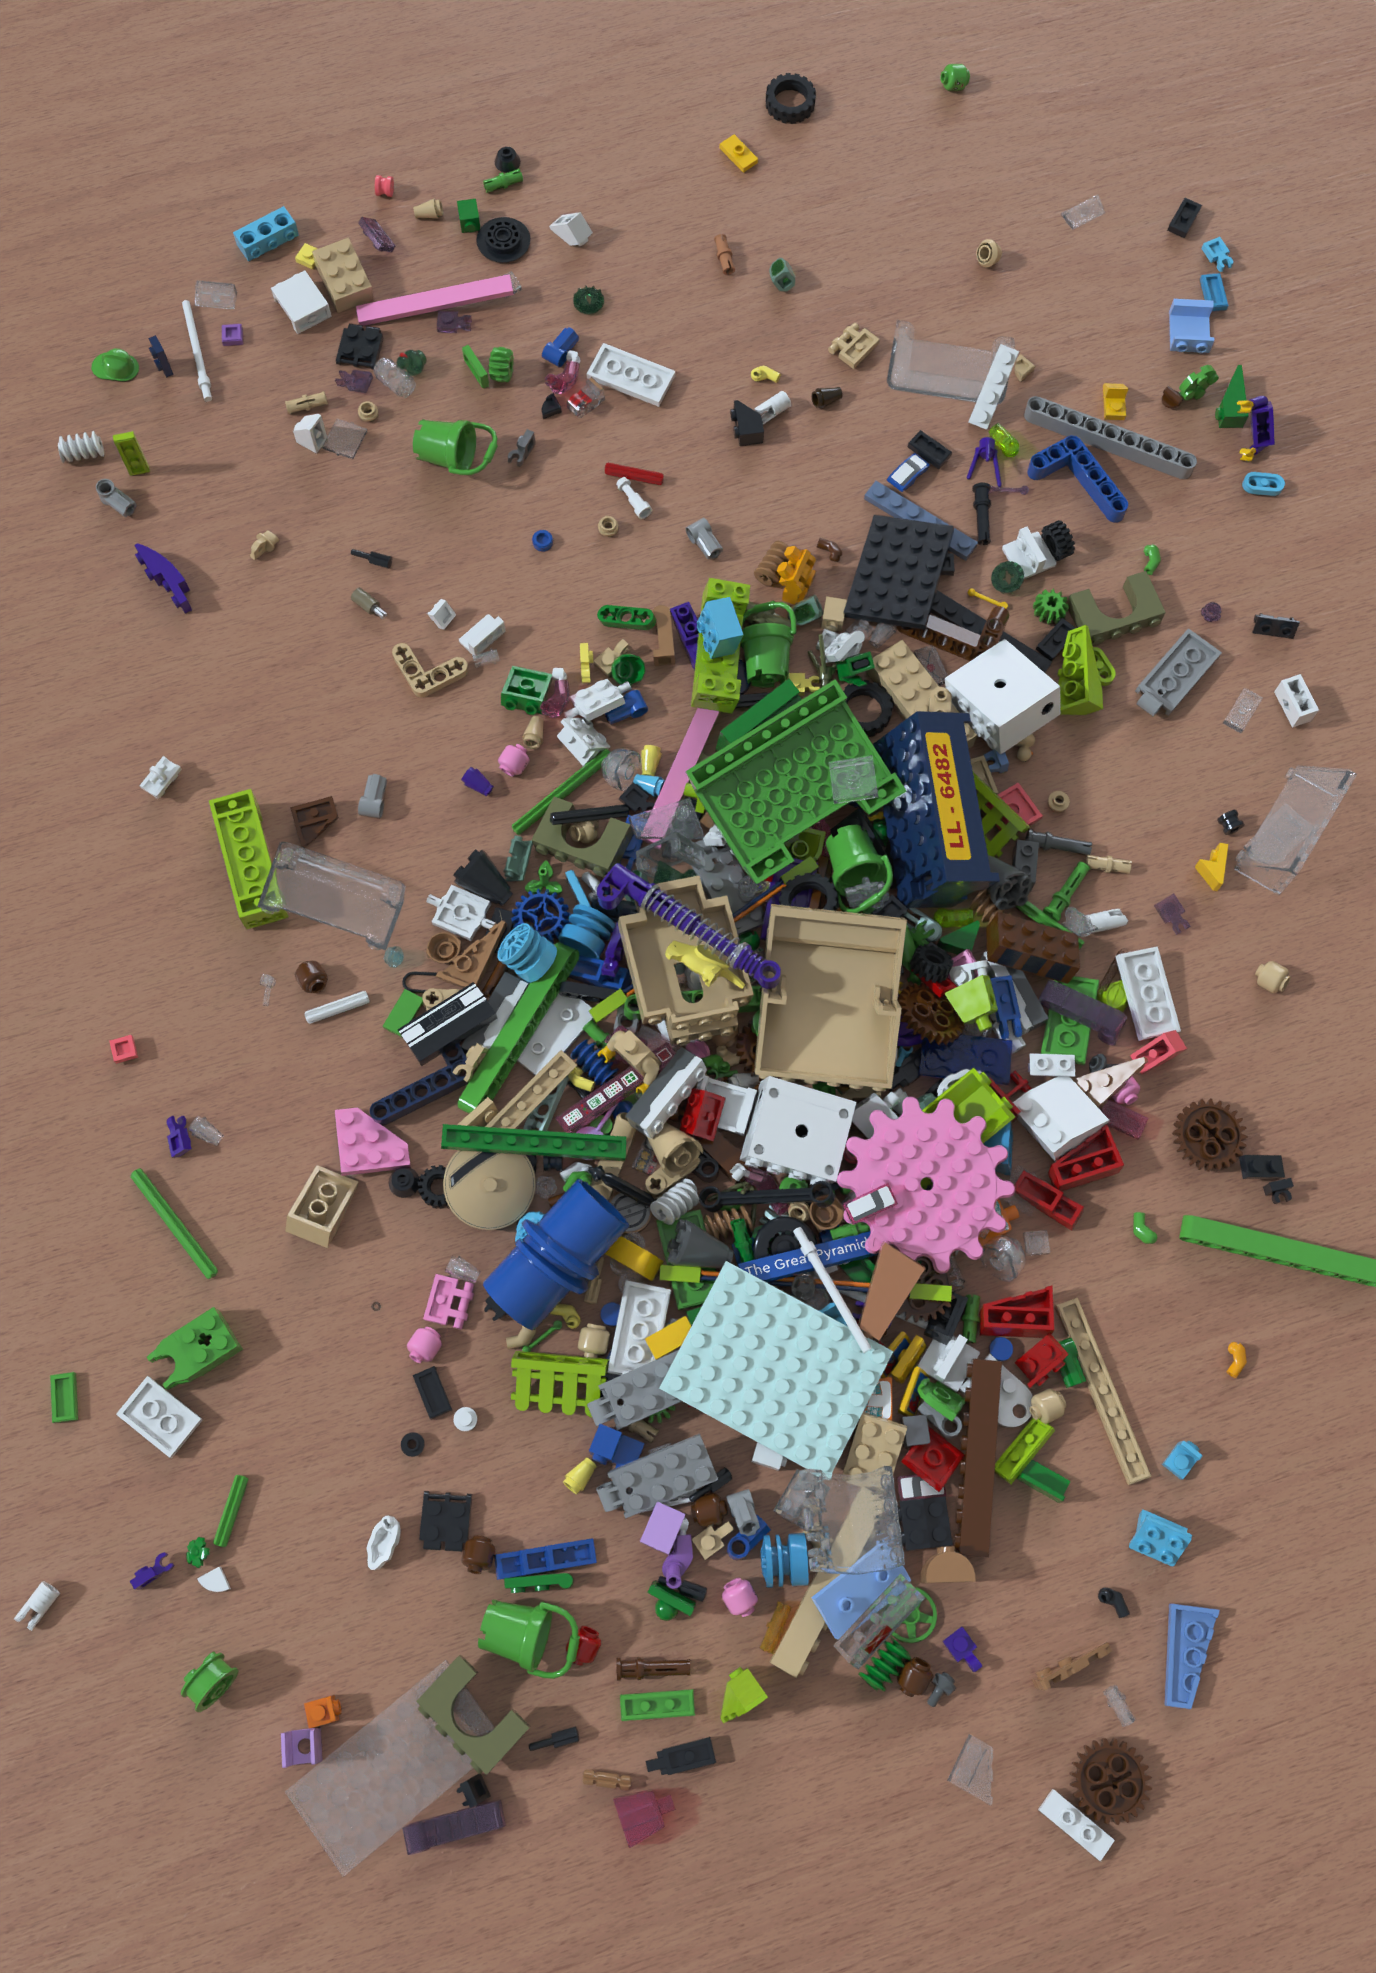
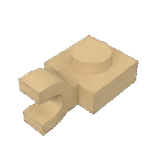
M622 639L613 651L608 647L594 660V665L609 678L612 675L611 667L614 660L630 651L627 648L629 644Z
M478 1043L476 1046H471L466 1054V1064L458 1065L453 1073L459 1075L461 1070L464 1069L466 1076L463 1080L469 1082L474 1070L479 1067L489 1049Z
M729 1521L716 1531L712 1526H709L691 1540L706 1560L725 1546L721 1539L733 1531L734 1528Z

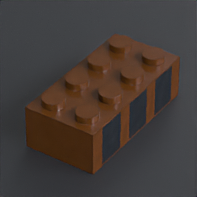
M997 912L986 927L987 961L1066 984L1071 981L1080 969L1077 934L1002 912Z

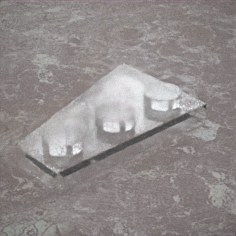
M690 798L629 817V822L636 839H663L675 832L688 839H703L705 837Z

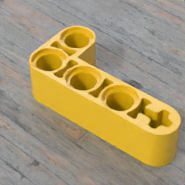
M622 1236L605 1253L650 1281H653L660 1269V1265L664 1262Z

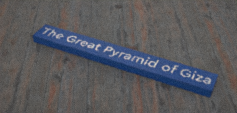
M871 1231L815 1245L816 1253L825 1268L879 1254V1252L871 1254L865 1249V1242L870 1236ZM801 1249L738 1264L740 1269L766 1283L815 1271L809 1258L804 1256Z

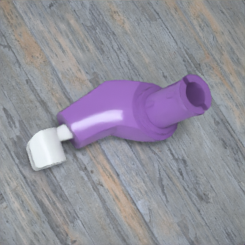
M685 1517L679 1529L680 1535H677L674 1541L673 1551L667 1556L662 1566V1572L667 1581L666 1584L672 1589L678 1588L681 1585V1576L685 1573L693 1559L691 1534H686L689 1522Z

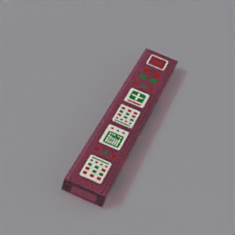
M668 1042L652 1051L662 1063L659 1066L657 1076L676 1054ZM630 1066L556 1116L555 1119L564 1132L575 1133L634 1093L637 1087L644 1084V1077Z

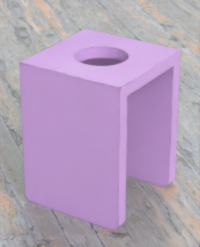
M657 1502L640 1543L669 1555L685 1514Z
M321 1727L281 1733L282 1768L305 1763L314 1765L323 1761ZM304 1738L310 1740L311 1751L308 1754H303L298 1749L299 1742Z

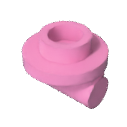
M704 1041L690 1042L685 1047L699 1058L710 1055L709 1047Z

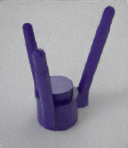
M984 437L980 440L979 447L975 448V455L967 479L971 478L979 455L986 459L987 462L993 457L997 486L1001 487L997 458L998 450L995 449V440L993 438Z

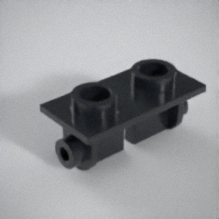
M1259 613V615L1254 616L1255 626L1252 633L1294 639L1300 621L1294 620L1293 617L1274 618V616Z

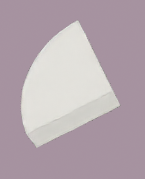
M221 1567L197 1578L199 1583L210 1591L223 1592L231 1589Z

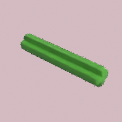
M236 1475L213 1541L217 1546L226 1547L248 1483V1478L245 1476Z

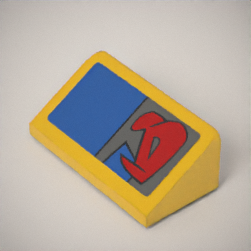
M904 1331L900 1332L888 1347L893 1353L881 1378L889 1377L899 1362L898 1357L903 1349L907 1350L911 1343V1340Z
M916 1366L912 1369L898 1408V1413L907 1417L916 1415L921 1401L917 1388L923 1379L929 1378V1375L920 1367Z

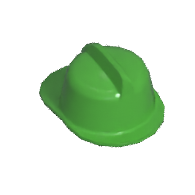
M115 348L98 355L92 362L91 369L93 374L101 379L128 381L133 379L139 372V364L125 350Z

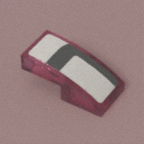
M886 1183L844 1203L843 1206L852 1225H855L897 1205L898 1202L889 1183Z
M917 1474L897 1477L900 1501L946 1496L945 1485L938 1492Z

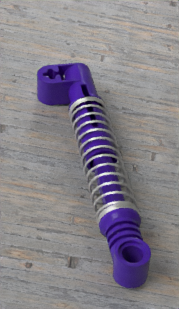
M619 863L612 867L599 884L597 898L602 908L606 910L614 909L628 895L637 901L639 907L647 912L651 910L654 912V917L660 916L661 922L666 920L668 926L673 925L676 927L675 931L681 930L683 936L686 934L691 935L690 940L697 936L699 938L697 945L705 941L704 950L710 945L714 947L711 952L712 955L717 950L721 952L719 959L726 955L728 957L726 964L730 962V967L735 970H744L751 977L754 975L753 978L763 988L773 989L779 984L781 969L776 962L764 960L762 956L759 957V954H754L749 944L746 942L739 944V937L732 939L731 932L725 934V929H718L717 923L711 924L710 918L703 920L702 913L696 914V910H690L688 904L682 905L681 899L675 900L674 895L668 896L667 891H661L658 884L645 881ZM610 884H611L612 886H614L613 889H612V896H610V894H611ZM765 972H773L775 976L773 978H766L763 974Z

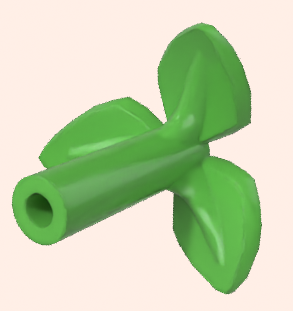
M547 860L539 867L538 876L540 881L531 880L525 886V890L527 892L532 891L533 894H537L538 888L542 891L543 887L549 890L550 895L554 892L560 894L563 891L562 886L557 881L549 882L553 877V869Z

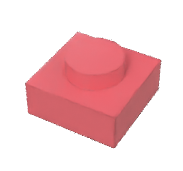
M132 1035L109 1041L113 1060L116 1064L138 1058Z

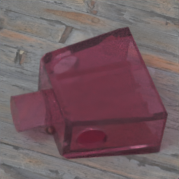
M653 1789L613 1798L629 1848L664 1828L665 1823L662 1815L676 1810L671 1794L657 1800Z

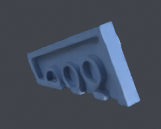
M1169 1604L1165 1706L1192 1709L1200 1681L1199 1676L1206 1660L1207 1648L1212 1639L1214 1624L1220 1610Z

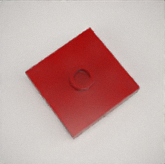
M928 1426L930 1443L911 1446L901 1462L940 1492L965 1455Z

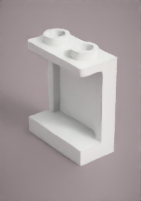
M306 271L295 274L293 277L271 288L276 303L279 302L288 315L297 334L332 317L329 304Z
M705 1075L703 1080L698 1081L696 1089L706 1090L726 1098L717 1128L745 1136L756 1100L757 1090L725 1083Z

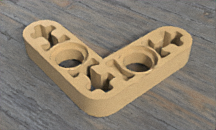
M400 643L392 649L394 661L413 693L418 697H427L464 678L468 673L467 662L461 657H455L424 672L407 644ZM400 651L405 653L407 658L406 662H404L403 657L399 655ZM459 665L462 667V670L455 669V666ZM415 666L418 670L415 674H408L406 672L407 668ZM447 669L450 670V672L452 673V676H449V672H448ZM438 673L446 675L443 681H436L434 679ZM422 684L425 686V689L422 690L418 685Z

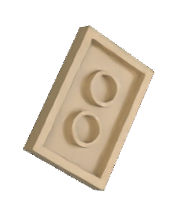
M863 1412L857 1424L841 1481L887 1495L907 1426Z

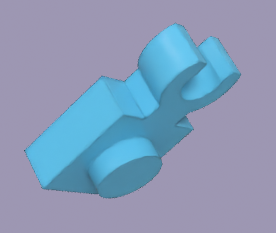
M1221 237L1203 243L1201 249L1210 263L1217 262L1219 272H1223L1224 264L1229 269L1232 268L1233 259L1228 256L1230 251Z

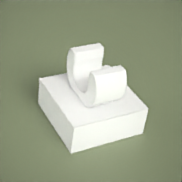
M440 599L434 605V608L427 613L437 627L443 630L456 616V613L447 601Z

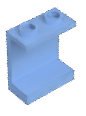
M1173 300L1169 310L1170 351L1210 352L1214 343V337H1210L1209 317L1213 310V301Z

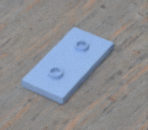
M884 1539L811 1598L835 1639L839 1640L908 1584L911 1579L889 1540Z

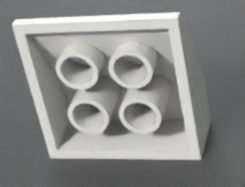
M1058 1076L1027 1091L1013 1102L1021 1111L1017 1118L1018 1121L1055 1162L1110 1122L1070 1077Z

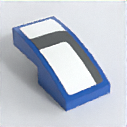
M914 453L890 474L887 481L903 492L914 484L917 477L928 470L930 464Z

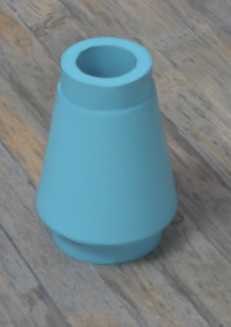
M636 774L633 782L644 792L657 797L665 780L659 776Z

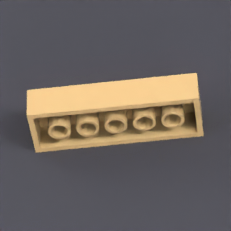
M903 640L872 658L875 668L867 670L866 673L873 682L878 683V686H883L887 690L886 693L891 696L893 708L903 721L917 711H929L930 694L933 689L939 686ZM937 695L939 698H944L943 695ZM951 702V713H959ZM964 723L969 749L974 746L977 734L968 723Z

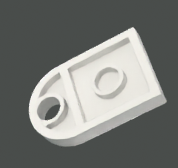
M988 1354L984 1359L997 1361L991 1354ZM1003 1365L1001 1368L998 1425L1014 1428L1024 1424L1031 1417L1029 1408L1031 1407V1398L1033 1396L1028 1387ZM970 1378L959 1389L964 1395L965 1388H970ZM1015 1405H1021L1024 1408L1025 1415L1023 1418L1014 1416L1013 1407Z

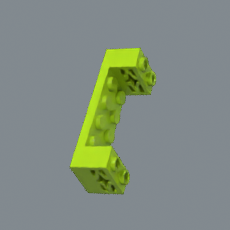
M709 578L702 595L701 611L708 601L730 597L742 629L743 615L749 604L750 585ZM699 633L691 707L733 713L740 698L741 680L737 679L740 643L734 654L711 659L709 653L704 649L703 635Z
M248 789L209 800L238 915L246 930L289 918L284 898L278 888L261 825L263 819L259 804L252 790Z

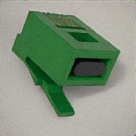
M871 652L856 654L847 657L842 662H835L839 681H846L848 684L852 683L859 687L867 683L862 681L861 676L856 674L875 668Z

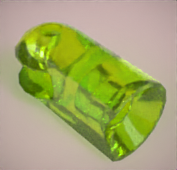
M1000 423L995 424L988 431L989 437L995 440V445L1006 457L1016 456L1019 452V442Z
M941 908L935 912L933 919L943 928L967 926L973 923V910L970 908L952 910Z

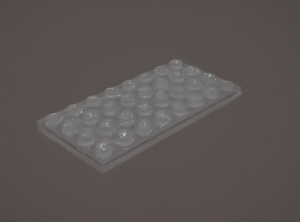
M447 1660L442 1662L285 1791L343 1877L473 1769L470 1765L472 1759L466 1753L462 1756L453 1747V1739L449 1735L444 1737L435 1728L437 1723L431 1716L429 1719L425 1718L417 1709L420 1705L416 1701L449 1667L450 1664ZM465 1687L456 1698L454 1704L456 1723L469 1735H486L495 1726L467 1687Z

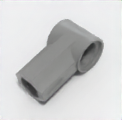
M101 479L97 482L96 491L103 504L111 506L124 517L131 516L137 506L136 502L116 488L111 480Z
M705 518L685 528L690 541L698 545L708 560L717 558L723 551L722 546L712 534L711 526Z
M377 774L368 775L364 796H361L359 800V815L374 818L382 817L384 809L383 797L387 784L386 778Z
M925 1401L918 1407L917 1410L922 1415H926L927 1419L940 1431L942 1436L948 1439L958 1436L962 1423L957 1416L953 1420L957 1430L950 1433L944 1428V1423L950 1421L948 1418L936 1411Z
M746 1489L727 1495L728 1506L732 1517H735L740 1534H745L746 1536L754 1535L760 1526L754 1511L755 1506L750 1490Z

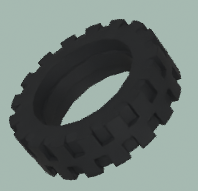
M786 73L783 76L782 74L778 75L767 86L766 109H768L770 116L773 115L777 121L781 120V123L786 124L790 122V124H796L798 121L799 123L803 122L814 111L816 89L813 88V83L808 81V78L805 76L801 77L800 74L795 73V75H791V73ZM785 90H794L801 93L806 101L796 107H787L780 104L775 97Z
M863 680L867 684L860 687L848 684L843 691L847 696L845 701L847 704L852 698L860 695L870 696L880 704L882 709L881 715L875 721L868 723L859 722V724L869 737L875 736L877 732L881 733L884 727L888 726L892 715L893 702L891 703L890 694L886 693L887 690L883 686H878L879 684L876 682L870 683L869 680Z
M805 873L803 876H795V879H790L786 883L787 886L782 888V895L779 896L780 905L791 906L792 900L801 891L817 889L827 896V904L823 908L824 910L837 911L839 909V899L834 884L830 883L827 877L823 878L818 873H815V875Z

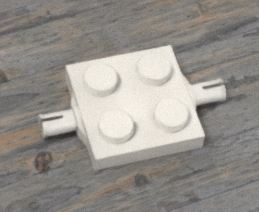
M608 679L598 681L595 685L579 690L576 694L570 696L575 708L564 712L565 717L573 718L579 715L587 721L593 720L625 704L621 694L632 688L628 681L618 687L612 685Z
M454 885L450 886L447 894L442 899L431 894L427 898V903L437 907L432 924L469 941H472L481 926L490 929L496 924V922L486 919V913L491 906L489 900Z

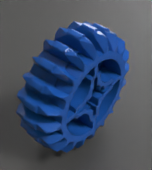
M538 888L535 895H533L532 891H529L528 898L522 895V902L516 901L515 903L518 909L512 910V914L516 915L511 918L512 923L515 924L513 928L523 924V920L527 919L529 922L534 923L535 930L539 932L541 937L547 938L554 944L553 938L558 940L564 925L570 924V921L567 920L570 916V912H567L569 907L567 904H564L562 897L557 899L558 894L556 892L550 896L548 889L544 894H541V890ZM539 904L537 908L530 909L531 907ZM547 906L553 907L558 912L559 917L548 912ZM544 911L545 919L543 918V920H540V922L538 923L537 917L541 916ZM546 927H552L547 931H543Z

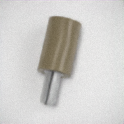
M359 587L352 593L351 600L370 615L375 613L382 619L387 616V613L379 608L380 603Z

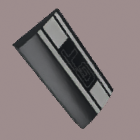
M472 982L397 1030L422 1067L498 1018L475 983Z

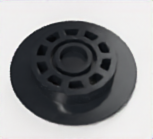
M509 217L494 218L486 222L478 231L476 238L478 249L482 255L498 263H508L521 258L527 252L531 241L527 227L522 222Z
M788 1216L774 1218L765 1223L758 1231L753 1245L754 1258L756 1260L799 1249L800 1243L794 1238L795 1234L793 1232L798 1227L803 1229L808 1240L812 1241L814 1245L817 1244L816 1237L811 1228L797 1218ZM781 1231V1235L776 1237L775 1234ZM785 1231H791V1234L787 1235ZM773 1238L774 1240L769 1244L770 1239ZM806 1273L799 1274V1275H795V1276H791V1277L801 1278V1277L804 1276Z

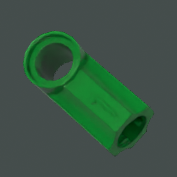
M1067 1338L1058 1341L1069 1354L1063 1360L1066 1364L1059 1369L1066 1388L1086 1382L1077 1359L1078 1351L1073 1339Z

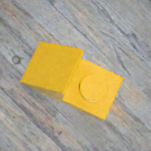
M1103 384L1104 420H1125V398L1128 388L1124 384Z
M1219 843L1215 850L1212 849L1210 861L1200 859L1195 865L1196 870L1213 891H1218L1223 885L1228 844Z

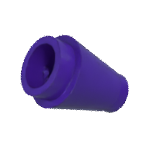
M470 767L461 779L465 786L484 794L486 797L494 788L477 768Z

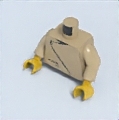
M619 1030L613 1034L607 1046L599 1051L597 1055L599 1057L603 1054L606 1058L605 1063H607L617 1052L644 1077V1084L636 1088L637 1094L641 1092L644 1094L656 1079L659 1066L662 1063L630 1030L626 1033Z

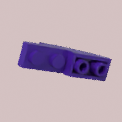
M139 543L135 544L134 546L138 552L135 556L141 566L143 564L146 565L147 569L144 571L150 581L155 580L158 587L163 584L167 593L172 592L174 596L171 599L177 609L181 607L185 614L192 611L184 595L190 589L175 566L149 547Z
M686 602L670 608V613L685 652L695 671L699 634L697 629L698 619L690 603Z

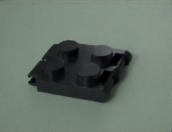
M349 323L348 328L343 329L336 356V364H353L354 367L366 366L376 370L384 339L380 328L366 326L364 331L363 325ZM360 360L370 361L371 363L360 362Z
M424 1491L419 1540L424 1541L423 1549L441 1550L442 1542H445V1551L462 1552L463 1543H466L469 1538L472 1494L467 1493V1496L451 1495V1492H446L444 1495L430 1494L429 1491ZM429 1499H445V1501H429ZM450 1500L466 1501V1503L450 1502Z

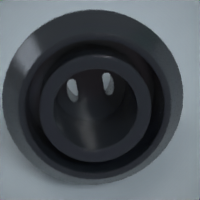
M511 147L501 148L494 161L496 168L503 173L517 170L521 163L519 155Z
M409 1167L396 1169L389 1178V1188L397 1197H410L419 1188V1176L415 1170Z

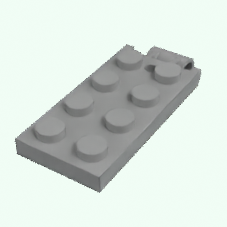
M1188 628L1138 685L1135 692L1139 693L1141 691L1143 695L1136 704L1153 717L1161 707L1166 710L1165 714L1169 716L1220 657L1222 652Z
M703 839L695 842L703 848L692 853L693 857L690 858V864L696 876H700L702 887L708 899L727 896L733 914L756 898L735 855L731 854V849L727 843L718 850L717 846H706ZM761 905L735 923L738 936L762 926L764 911Z
M679 1350L598 1385L604 1397L587 1404L595 1425L598 1426L614 1419L615 1427L619 1430L681 1402L678 1398L659 1389ZM618 1399L623 1400L622 1406L617 1404Z
M697 1434L609 1471L607 1474L612 1481L598 1486L596 1490L605 1512L615 1510L622 1505L626 1519L655 1507L657 1502L664 1503L717 1481L718 1477L700 1434ZM630 1487L633 1490L632 1492H627L626 1489Z

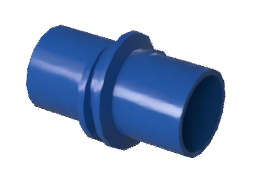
M577 1179L538 1223L528 1219L522 1222L527 1235L515 1242L516 1247L483 1282V1286L491 1298L509 1316L525 1328L535 1330L570 1291L583 1294L588 1290V1283L585 1278L593 1280L599 1275L596 1263L630 1225L624 1216L604 1196L585 1181Z

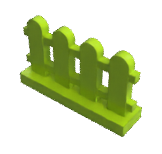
M973 772L975 787L979 791L977 793L979 809H982L987 814L982 819L987 854L992 857L996 855L1001 857L1003 854L1001 849L1011 839L1016 841L1019 838L1016 834L1019 831L1025 833L1030 826ZM988 802L994 806L991 810L986 806ZM1004 816L1009 820L1007 824L1001 820ZM997 824L1002 830L992 840L988 839L986 834Z
M515 1351L511 1367L517 1368L512 1370V1376L517 1377L516 1392L511 1393V1400H515V1406L520 1411L527 1410L530 1401L539 1402V1410L543 1413H549L553 1408V1403L562 1404V1412L566 1415L574 1414L577 1406H585L586 1415L592 1417L587 1404L601 1398V1390L598 1385L606 1382V1377L602 1376L606 1375L609 1359ZM532 1378L540 1379L539 1394H531ZM555 1380L563 1381L562 1396H554ZM578 1383H587L586 1399L577 1398Z

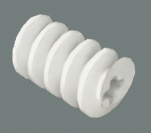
M92 431L91 438L88 437L86 432H84L83 439L78 434L75 435V440H72L71 436L67 435L66 442L62 436H59L58 451L62 463L65 462V458L69 462H72L73 458L79 461L82 456L84 459H89L90 455L96 458L98 453L101 457H104L101 438L94 431Z
M682 1179L680 1183H677L668 1192H665L662 1197L652 1202L650 1205L652 1214L658 1220L672 1225L681 1215H684L699 1203L697 1187L690 1179Z

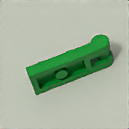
M568 1573L504 1578L505 1589L511 1588V1593L525 1592V1587L535 1586V1591L550 1590L549 1585L559 1584L562 1588H570L574 1583L572 1575Z

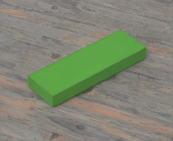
M693 1689L620 1695L621 1721L695 1716Z

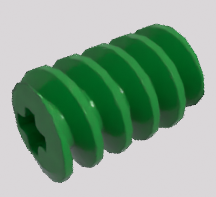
M891 1636L890 1638L893 1643L887 1641L883 1643L886 1651L882 1649L877 1650L880 1659L871 1657L874 1666L868 1664L864 1666L868 1674L858 1673L875 1691L879 1689L885 1692L887 1689L883 1682L892 1684L893 1681L890 1674L899 1675L896 1666L904 1668L902 1659H912L907 1650Z

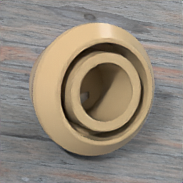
M991 239L982 241L977 249V260L982 267L988 268L993 266L1001 259V247Z

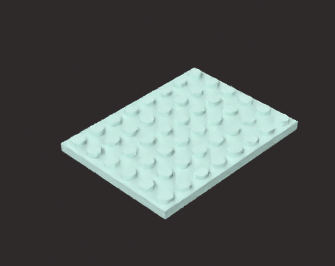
M725 1261L659 1389L829 1480L893 1351L870 1338H866L872 1349L863 1353L848 1326Z

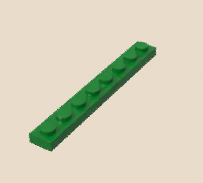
M443 1124L441 1149L625 1161L626 1137Z

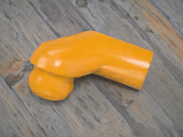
M1231 1342L1228 1346V1351L1230 1354H1233L1234 1361L1226 1372L1231 1377L1237 1378L1247 1363L1246 1351L1241 1343Z

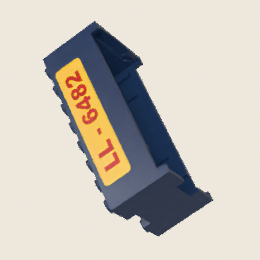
M917 711L873 743L874 748L890 773H896L906 789L905 793L883 806V815L887 825V837L889 838L891 849L890 856L893 860L894 878L896 879L898 890L897 897L906 908H952L967 900L968 894L976 890H985L1000 881L999 873H991L964 726V723L971 722L969 713Z

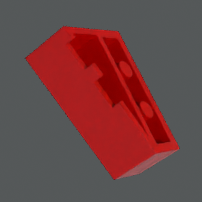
M1104 1125L1099 1131L1051 1165L1048 1175L1053 1187L1060 1191H1065L1120 1173L1124 1163L1108 1125Z
M1053 1285L1034 1292L1029 1291L1016 1297H1008L983 1304L979 1312L980 1335L1044 1338L1048 1333L1052 1334L1054 1332Z

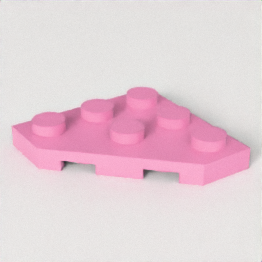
M359 1108L335 1110L341 1176L396 1170L403 1167L410 1168L408 1144L381 1124L375 1122Z

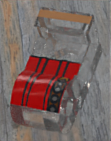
M591 377L586 381V386L569 398L566 407L575 416L582 418L605 400L604 388Z

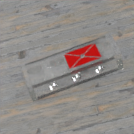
M900 1573L833 1646L849 1664L859 1669L925 1597Z

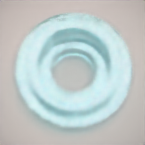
M398 946L389 947L384 955L385 963L392 968L400 965L404 958L402 949Z

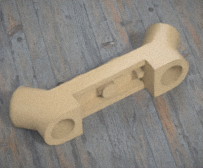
M624 1112L617 1115L610 1135L626 1137L627 1157L635 1139L636 1129L630 1125L625 1117L627 1113ZM600 1160L598 1166H603L605 1173H612L619 1177L625 1161ZM592 1178L590 1186L610 1201L613 1189L605 1185L602 1180L595 1182Z

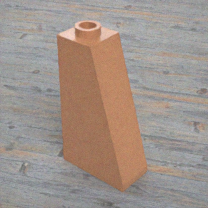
M883 1241L879 1250L858 1323L864 1336L872 1340L873 1338L881 1339L925 1270L924 1266Z

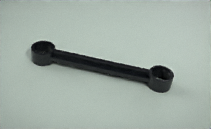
M818 1181L811 1188L747 1191L745 1194H741V1191L720 1192L716 1187L708 1186L699 1194V1202L708 1212H717L725 1205L814 1202L818 1207L825 1208L830 1206L835 1200V1192L826 1181ZM822 1188L829 1189L830 1193L826 1199L821 1201L815 1199L818 1190ZM717 1193L718 1200L716 1203L706 1205L705 1200L707 1196Z

